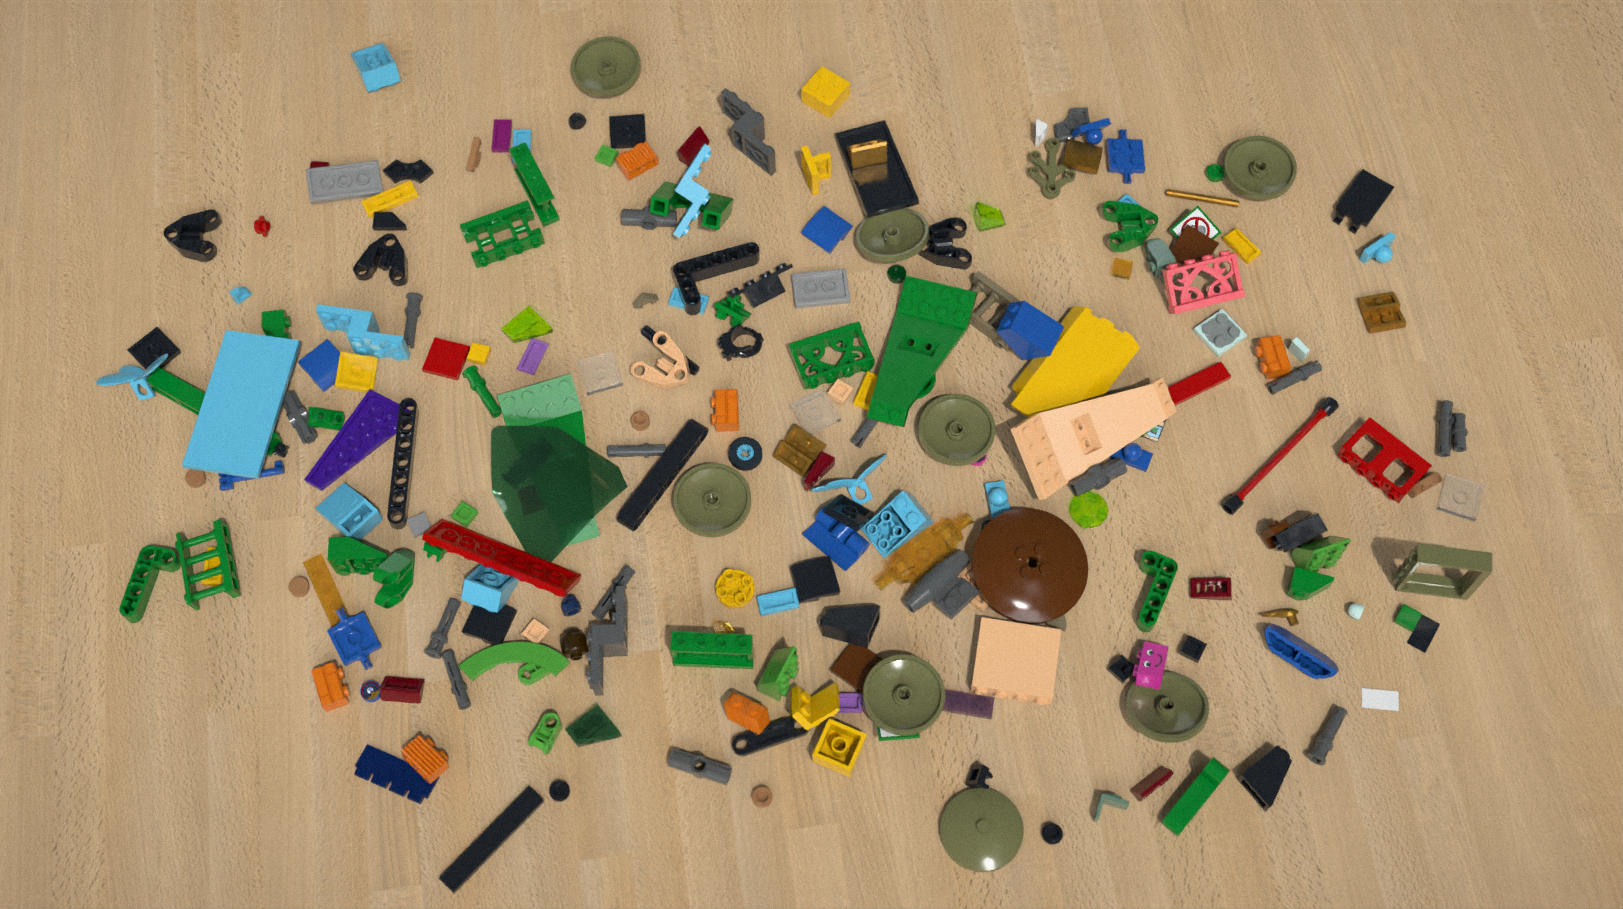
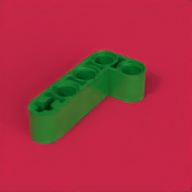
M147 545L141 549L119 607L121 615L128 622L137 623L143 618L159 571L175 572L180 569V558L173 550ZM138 591H141L139 595L135 596Z
M1151 550L1144 552L1139 561L1141 572L1154 577L1136 623L1137 628L1145 633L1152 631L1178 570V564L1175 560ZM1145 560L1152 561L1153 565H1148ZM1163 568H1170L1172 572H1166ZM1162 584L1165 589H1159L1156 585ZM1155 601L1158 606H1152L1149 602ZM1147 614L1151 615L1148 623L1145 622Z
M1213 757L1161 824L1178 837L1224 780L1230 769Z

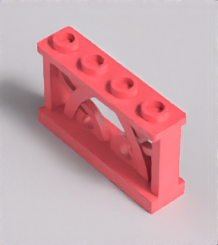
M1230 250L1219 252L1218 256L1213 257L1210 254L1202 256V260L1195 261V259L1185 260L1182 265L1177 263L1166 265L1167 268L1161 271L1169 303V313L1178 314L1246 297L1245 291L1242 288L1237 253H1230ZM1227 261L1230 264V270L1223 276L1222 273L1226 270V266L1221 269L1219 264ZM1214 263L1213 268L1207 266L1206 264ZM1193 268L1188 274L1186 269ZM1200 271H1204L1216 279L1210 284L1207 296L1205 297L1198 288L1190 287ZM1180 272L1182 274V278L1177 279L1178 282L1183 283L1182 287L1176 286L1172 282V277L1175 273ZM1231 276H1232L1233 285H1234V289H1233V290H1232L1230 284L1228 283V281L1226 280V279H1228V278L1231 277ZM1220 283L1221 285L1217 286L1220 290L1218 293H1215L1213 288ZM1174 289L1181 290L1179 303L1176 302ZM1189 290L1196 292L1194 299L1191 298L1192 293H1188Z

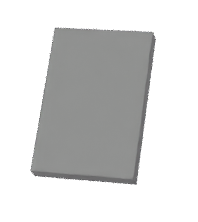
M846 268L791 274L795 309L850 303Z

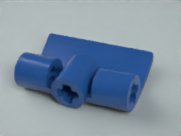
M825 506L816 515V521L802 535L826 556H830L831 560L840 568L847 571L865 553L870 543L854 529L825 514L824 511L827 507Z

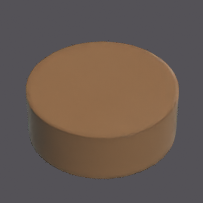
M643 411L635 412L631 416L632 427L637 431L646 430L650 425L648 414Z
M190 469L185 475V481L190 487L198 488L205 483L206 475L201 470Z
M295 577L289 582L288 589L293 596L303 597L309 592L310 585L305 578Z
M759 786L754 789L752 801L755 806L766 808L771 804L773 796L768 787Z

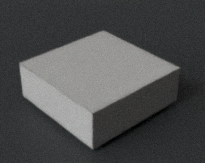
M425 512L407 519L414 538L423 535L425 531L431 528Z

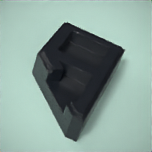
M374 212L372 225L374 231H407L406 225L393 212Z

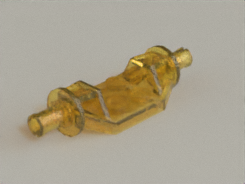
M965 513L955 522L946 518L944 522L923 530L896 550L891 560L885 563L887 572L874 580L876 586H880L879 589L882 591L893 581L899 585L918 582L941 560L955 552L958 543L963 540L961 531L973 523L972 517L968 518L969 514ZM953 537L954 539L948 544V540ZM907 570H909V571L911 572V573H909V574H907V575H904V576L901 575L902 573H904V572L907 571Z

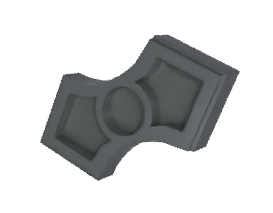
M1088 107L1070 108L1068 118L1063 122L1055 124V137L1059 142H1068V139L1074 140L1075 138H1073L1071 132L1081 125L1090 123Z

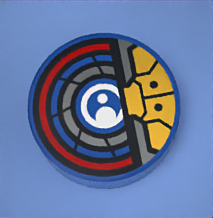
M368 681L362 685L360 694L365 701L375 702L381 697V687L375 681Z

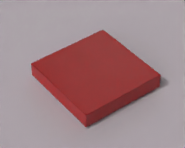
M434 337L422 371L458 381L470 351V346Z

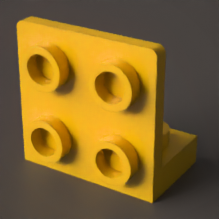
M836 682L812 697L798 685L791 689L792 717L806 730L819 725L822 721L834 716L840 710L839 685Z

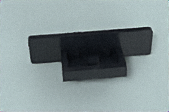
M782 263L776 266V271L772 273L770 271L764 272L760 275V279L756 281L751 279L745 282V287L741 289L735 287L729 290V295L725 296V299L727 300L728 296L734 298L736 295L745 292L751 307L755 308L786 292L778 275L789 270L793 265Z

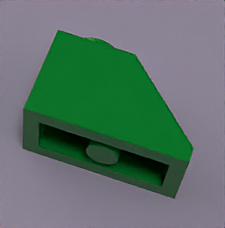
M1295 567L1290 575L1287 596H1291L1299 601L1308 600L1328 589L1335 577Z

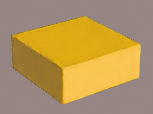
M472 343L467 361L486 366L491 353V347Z

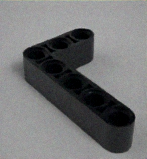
M748 242L676 263L673 267L674 282L685 311L689 315H697L701 311V297L695 282L756 265L760 260L758 244Z

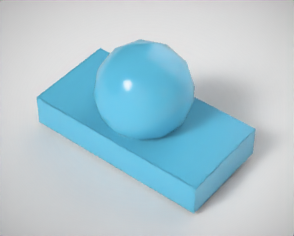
M1392 232L1388 233L1364 249L1360 261L1365 264L1375 257L1380 263L1389 262L1393 257V251L1390 246L1396 236Z
M1004 480L985 483L991 519L1010 510L1008 494Z

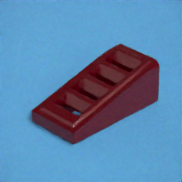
M823 451L820 453L804 480L805 491L808 492L834 467L835 457Z
M1231 577L1191 578V598L1232 600ZM1197 584H1201V593H1197ZM1205 585H1209V593H1205ZM1213 585H1217V593L1213 592ZM1222 586H1225V592H1222Z

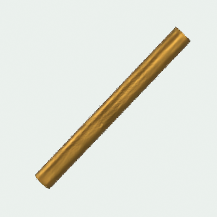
M1167 189L1166 196L1237 208L1239 206V200Z

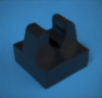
M1121 655L1108 668V672L1123 684L1133 674L1135 666Z
M973 765L965 785L970 788L989 789V785L985 784L986 778L991 779L993 775L989 772L987 766Z

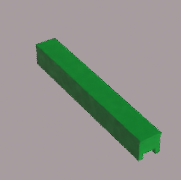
M159 367L146 380L148 384L152 385L151 389L199 415L205 396L204 392ZM273 432L267 455L270 457L275 451L277 443H283L275 432Z

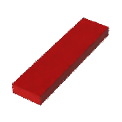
M1218 362L1168 387V391L1176 406L1229 380L1231 375L1223 363Z

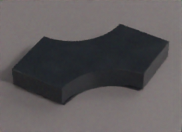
M396 159L383 169V173L394 184L402 180H414L421 184L434 174L433 170L421 159L414 163H403Z

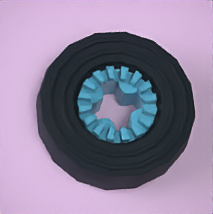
M750 437L736 439L730 445L728 451L731 464L736 469L742 471H750L756 468L761 463L763 457L762 447L755 439ZM743 451H744L745 453H747V452L749 451V456H748V458H747L746 456H743V457H742V452H743Z

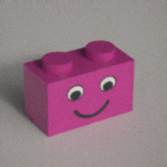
M1144 642L1143 649L1139 648L1137 660L1140 663L1139 665L1135 664L1133 676H1136V685L1160 690L1169 646Z

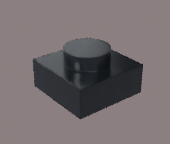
M1188 635L1179 654L1198 663L1207 644Z

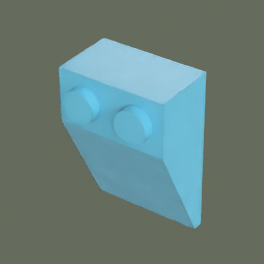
M384 43L350 53L368 92L377 91L381 87L392 86L401 81L395 61Z
M480 564L465 578L461 600L471 605L483 607L490 612L498 613L507 603L519 580Z

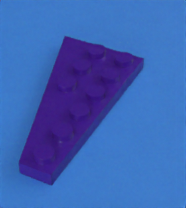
M369 389L306 476L305 482L323 491L393 437L397 431L400 404Z

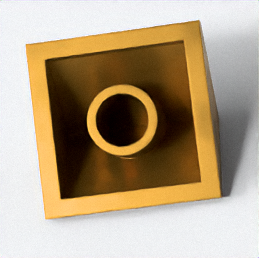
M879 139L846 146L853 169L887 162V143L884 140Z

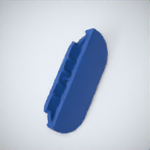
M1275 624L1267 626L1265 638L1268 648L1291 665L1314 679L1333 677L1338 672L1339 668L1336 663L1324 653L1281 626Z

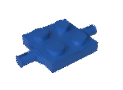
M1121 129L1119 130V139L1107 138L1106 141L1109 172L1123 174L1124 183L1130 184L1132 182L1131 174H1144L1143 141L1128 139L1127 130L1124 129L1123 131Z
M340 608V611H336L340 622L335 627L327 630L345 667L355 661H361L364 669L369 670L373 665L368 656L382 647L364 612L354 617H348L344 608Z

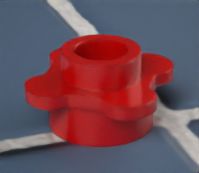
M263 215L259 216V219L254 222L255 232L262 234L263 237L268 236L270 223L265 220Z

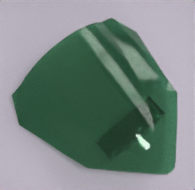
M497 426L492 430V493L526 553L552 562L603 508L628 487L617 465L582 444L559 427Z

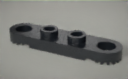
M791 717L767 725L759 735L754 733V731H749L748 733L736 736L732 742V749L738 756H747L805 736L809 733L810 729L797 730L794 727L797 720ZM739 741H746L748 743L747 749L743 751L739 750L736 745Z

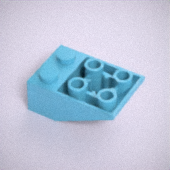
M343 483L315 508L344 537H350L357 541L362 540L383 520L379 511L346 483Z
M903 490L866 523L861 530L883 558H886L919 536L934 521L913 494Z

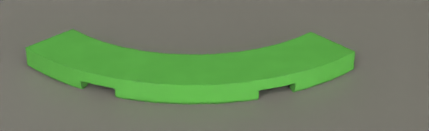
M509 642L486 648L461 663L459 668L473 681L486 671L495 668L496 665L527 662L547 670L556 677L570 662L562 654L544 645L531 642Z

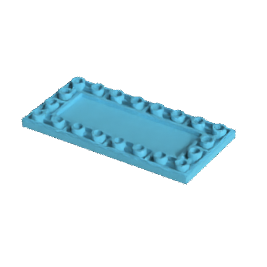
M226 330L182 464L184 468L259 479L300 347L299 340Z

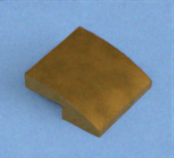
M1068 139L1062 165L1097 175L1103 148Z
M1394 291L1358 298L1360 311L1370 334L1406 327L1407 322L1400 311L1401 303Z
M794 424L785 440L780 442L772 456L804 477L827 445L797 424Z

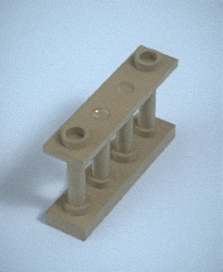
M978 271L974 275V288L971 291L983 292L988 296V299L974 313L972 312L969 324L994 341L996 346L1008 352L1010 346L996 332L997 329L995 327L1003 319L1010 303L1019 302L1020 300ZM994 302H997L1003 306V309L988 324L980 317Z

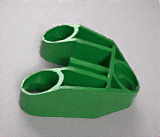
M1109 200L1104 203L1102 208V214L1105 219L1121 224L1122 231L1113 232L1108 241L1109 247L1115 252H1126L1141 246L1153 233L1158 224V216L1138 204ZM1106 208H1109V209L1113 210L1114 212H1113V213H1109V212L1106 211ZM1151 219L1154 220L1155 223L1149 225L1145 221ZM1112 239L1118 240L1120 244H1115Z
M406 549L396 551L376 568L373 580L382 584L383 587L375 597V604L388 609L404 599L413 585L414 553Z

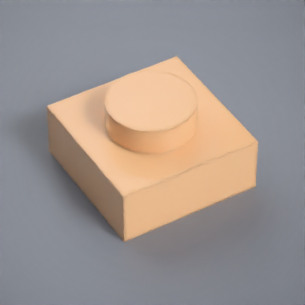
M837 379L827 392V396L844 405L854 392V388Z
M533 619L522 632V637L531 643L541 644L550 633V629Z

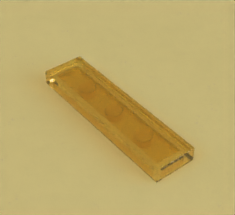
M322 554L303 562L333 628L340 622L336 613L337 610L340 611V608H344L347 616H350Z

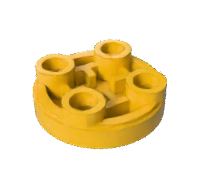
M726 569L717 579L715 585L717 599L728 608L737 609L746 606L754 597L755 586L753 578L742 570Z

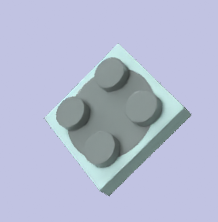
M1223 309L1194 328V333L1217 357H1220L1247 337V334Z

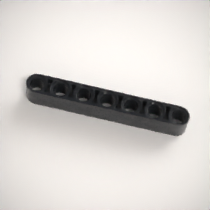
M405 398L400 402L387 512V519L391 527L397 530L404 528L408 519L419 417L417 404L412 398ZM407 407H414L410 412L405 411ZM407 424L412 425V427L408 430L403 429V427ZM404 442L410 443L406 448L401 447ZM401 461H408L405 466H399ZM399 479H406L404 484H397ZM398 497L404 498L401 503L394 502ZM396 515L402 516V519L398 522L392 521Z
M691 419L685 425L617 516L618 523L633 532L640 526L704 441L709 432L707 427L694 419Z

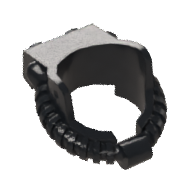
M738 324L729 333H724L722 337L718 338L719 342L717 345L723 351V358L730 361L732 360L731 357H753V355H756L761 350L764 339L761 333H757L751 328H744L741 324ZM741 335H750L756 339V344L753 348L751 345L737 347L733 344V341Z

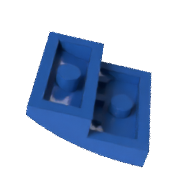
M824 206L813 216L801 233L831 254L839 241L844 240L853 225Z
M326 339L300 359L298 364L311 377L313 382L325 392L335 384L340 352Z

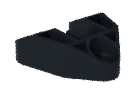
M213 209L186 215L167 226L163 231V235L168 243L183 257L200 262H208L214 258L216 249L212 242L203 240L202 234L215 230L220 225L221 218L217 211ZM170 233H177L175 237H168Z
M953 217L932 224L929 228V239L926 244L930 248L921 250L918 254L935 265L968 269L972 264L971 253L966 249L953 246V239L962 238L966 235V222L961 218ZM955 226H961L964 230H957ZM966 257L969 261L964 262L960 258Z
M385 234L367 247L353 267L354 274L358 280L370 279L378 268L383 271H387L390 268L389 278L393 285L403 286L408 282V259L394 234ZM390 239L395 241L391 246L385 245ZM396 277H402L399 280H394Z

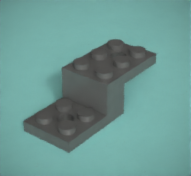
M725 88L721 91L722 112L735 122L731 125L733 146L772 176L776 172L775 151L771 146H767L762 142L765 139L763 115L760 112L754 111L747 102L739 99L736 93L730 92Z
M616 586V593L612 594V603L615 612H612L613 624L591 625V632H588V644H590L591 651H588L587 659L591 671H587V681L590 683V689H593L595 696L603 695L604 657L628 656V599L624 586Z

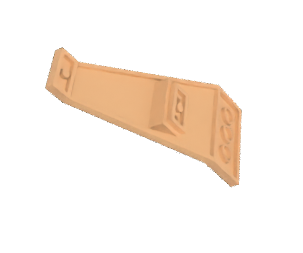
M1161 377L1146 386L1034 414L1011 428V432L1039 500H1043L1176 413V409L1164 378Z

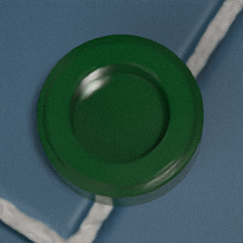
M893 265L889 268L888 279L892 283L899 284L905 280L906 270L903 266Z

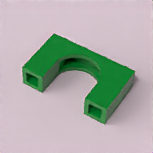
M665 181L651 197L650 213L667 217L676 208H689L692 202L674 190L677 184ZM709 192V200L705 206L701 204L698 209L703 212L702 226L720 230L731 215L733 198Z

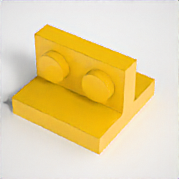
M808 145L801 147V168L812 196L819 194L820 180L832 177V157L830 152L812 156Z

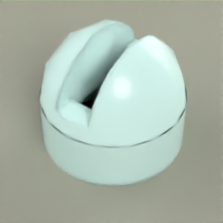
M1358 603L1351 604L1348 608V613L1352 618L1359 621L1365 606Z

